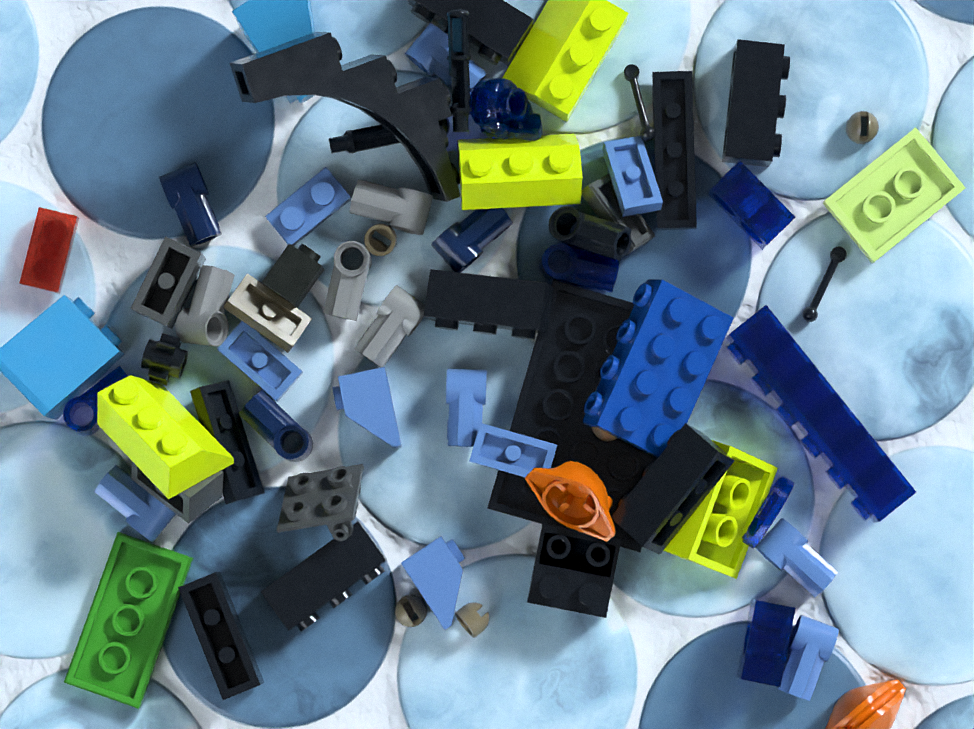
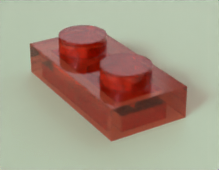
M41 207L38 208L19 282L21 285L60 294L79 217Z

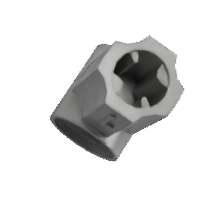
M358 179L349 212L389 223L390 227L400 231L423 235L433 196L414 189L400 187L397 190Z
M347 241L336 249L334 267L323 314L357 321L367 274L372 265L371 254L363 244L357 241ZM350 249L360 250L364 257L362 266L356 270H347L343 265V256Z
M202 266L190 308L183 309L176 319V335L180 338L181 342L217 347L226 340L229 325L223 307L229 297L235 276L233 273L214 266Z
M396 285L376 313L378 315L362 336L355 350L380 368L384 367L406 335L409 337L424 318L425 304Z

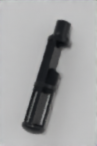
M454 8L446 12V17H448L449 48L447 60H449V75L451 76L452 106L450 111L453 116V132H469L468 116L472 112V108H470L469 60H471V56H469L468 16H470V13L463 8Z
M445 118L438 121L439 125L448 134L450 130L449 119ZM382 124L356 130H347L342 136L329 138L332 154L343 151L353 154L359 151L400 143Z

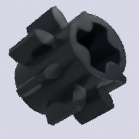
M162 333L160 341H148L143 353L141 368L149 370L148 376L150 381L167 386L169 378H181L187 362L188 351L180 349V338Z

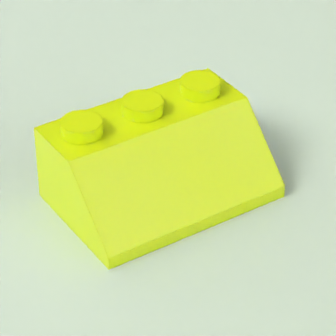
M548 0L500 80V83L568 122L626 24L629 13L607 0Z
M575 134L457 140L462 210L581 204L583 176L580 146Z
M130 375L97 393V424L168 499L234 464V458L162 384Z
M713 441L735 461L663 551L737 579L778 468L732 446Z

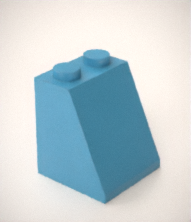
M248 0L232 11L240 29L256 53L315 32L310 0ZM292 95L285 97L291 104L296 100L299 103H303L315 95Z
M63 295L0 347V372L43 416L58 420L125 355L118 347L123 341L107 325L100 329L90 319L95 312L79 296L73 301L68 296Z

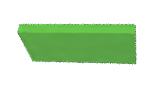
M117 532L64 683L140 709L181 595L178 587L185 584L194 558Z

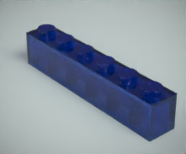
M767 305L726 336V339L730 342L726 346L730 355L739 365L746 362L755 374L751 377L754 385L765 397L769 393L780 405L776 408L778 415L790 428L794 424L805 436L800 440L803 446L815 459L819 455L830 467L825 471L827 476L838 489L841 490L843 487H846L854 497L850 504L864 521L870 518L874 523L880 522L916 493L914 488Z

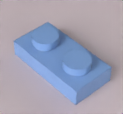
M641 136L604 142L602 152L622 216L661 210L663 200Z
M325 167L265 217L284 241L294 246L352 198L328 168Z
M243 321L238 324L222 345L217 348L218 351L277 402L303 374L301 369Z
M480 423L469 462L525 478L533 468H551L557 445Z

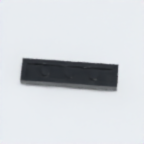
M692 71L652 72L653 129L655 133L654 170L655 179L663 200L661 210L656 211V230L696 229Z

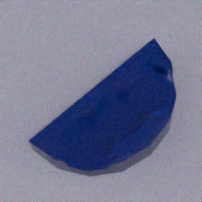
M784 476L778 477L742 536L743 543L753 549L756 547L785 504L793 489L794 482Z

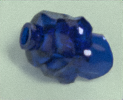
M487 78L479 81L473 87L469 103L470 108H472L470 115L483 134L491 139L506 140L513 138L521 141L540 139L543 132L540 114L533 113L531 103L528 101L525 92L517 88L511 80Z

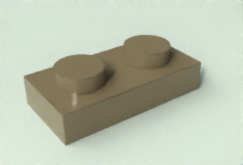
M248 273L223 307L287 353H289L312 320L310 316Z

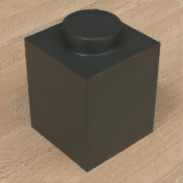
M289 243L262 283L298 308L324 271L322 265L317 263L321 256L302 243L298 249Z

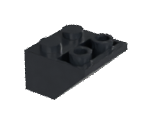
M542 523L527 603L606 618L621 539L612 537L606 542L574 529Z

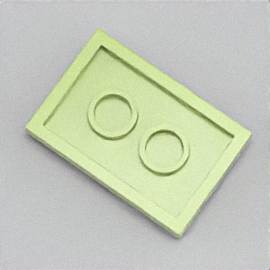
M915 127L823 201V204L869 261L874 263L966 188Z

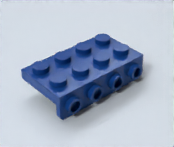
M649 279L641 284L634 294L632 312L629 318L621 324L617 332L616 338L618 343L614 352L602 365L600 383L596 391L588 397L585 403L584 413L586 414L583 423L591 427H597L658 458L667 447L671 435L681 429L685 423L687 424L734 318L664 280Z

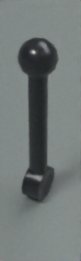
M630 64L624 69V77L627 81H630L642 126L640 136L644 141H651L655 133L654 129L649 126L637 80L640 71L636 65Z
M835 247L830 252L831 262L810 306L803 310L804 320L813 322L817 319V308L838 263L844 261L847 256L846 250L843 247Z

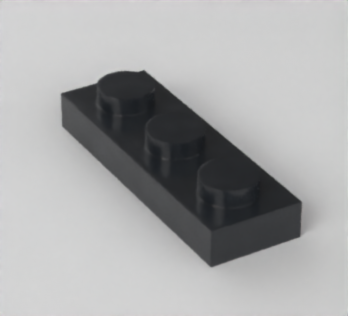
M229 380L191 390L190 393L200 424L234 458V464L222 470L224 472L222 494L225 504L265 493Z

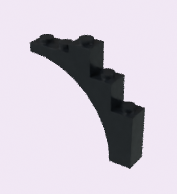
M314 32L230 63L242 102L258 103L282 96L316 95L332 98L355 107L382 124L405 147L419 168L433 199L448 202L461 196L458 189L460 176L455 165L450 162L446 150L449 146L448 137L444 128L438 123V121L452 116L449 108L451 96L447 86L441 82L440 78L423 77L396 87L397 73L392 62L387 60L386 55L371 54L341 65L342 50L337 39L332 37L331 32Z

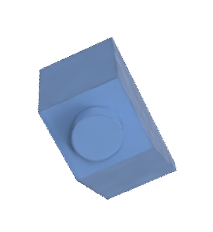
M385 367L338 376L339 386L332 387L337 410L344 409L346 417L393 448L402 447Z
M441 536L401 562V564L444 630H446L453 622L463 574V568L459 563L465 557L453 539L445 542Z

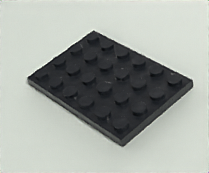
M553 280L551 286L554 287L548 334H537L510 431L556 444L557 448L551 468H556L565 462L573 461L584 464L592 469L602 480L608 496L613 500L609 511L610 516H612L618 509V503L621 498L634 489L642 479L645 468L651 462L656 461L657 458L619 438L609 442L599 440L594 435L592 427L583 423L586 414L584 413V406L588 397L596 391L600 383L602 365L613 354L618 343L616 338L617 332L621 324L629 318L634 304ZM498 470L487 509L539 524L544 523L569 528L556 521L546 512L524 477ZM612 519L616 529L613 537L621 539L620 547L640 553L642 546Z

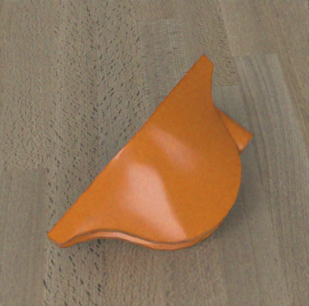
M570 461L556 468H533L526 475L525 480L546 512L556 521L566 527L606 542L615 535L616 529L609 513L613 500L608 496L602 480L592 469L579 462Z
M898 679L847 691L836 702L825 729H891L906 688Z

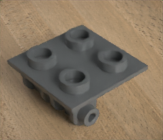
M363 464L347 467L340 466L330 470L289 476L277 532L327 525L335 540L344 541L350 537L354 529L351 521L356 517L358 496L361 491Z

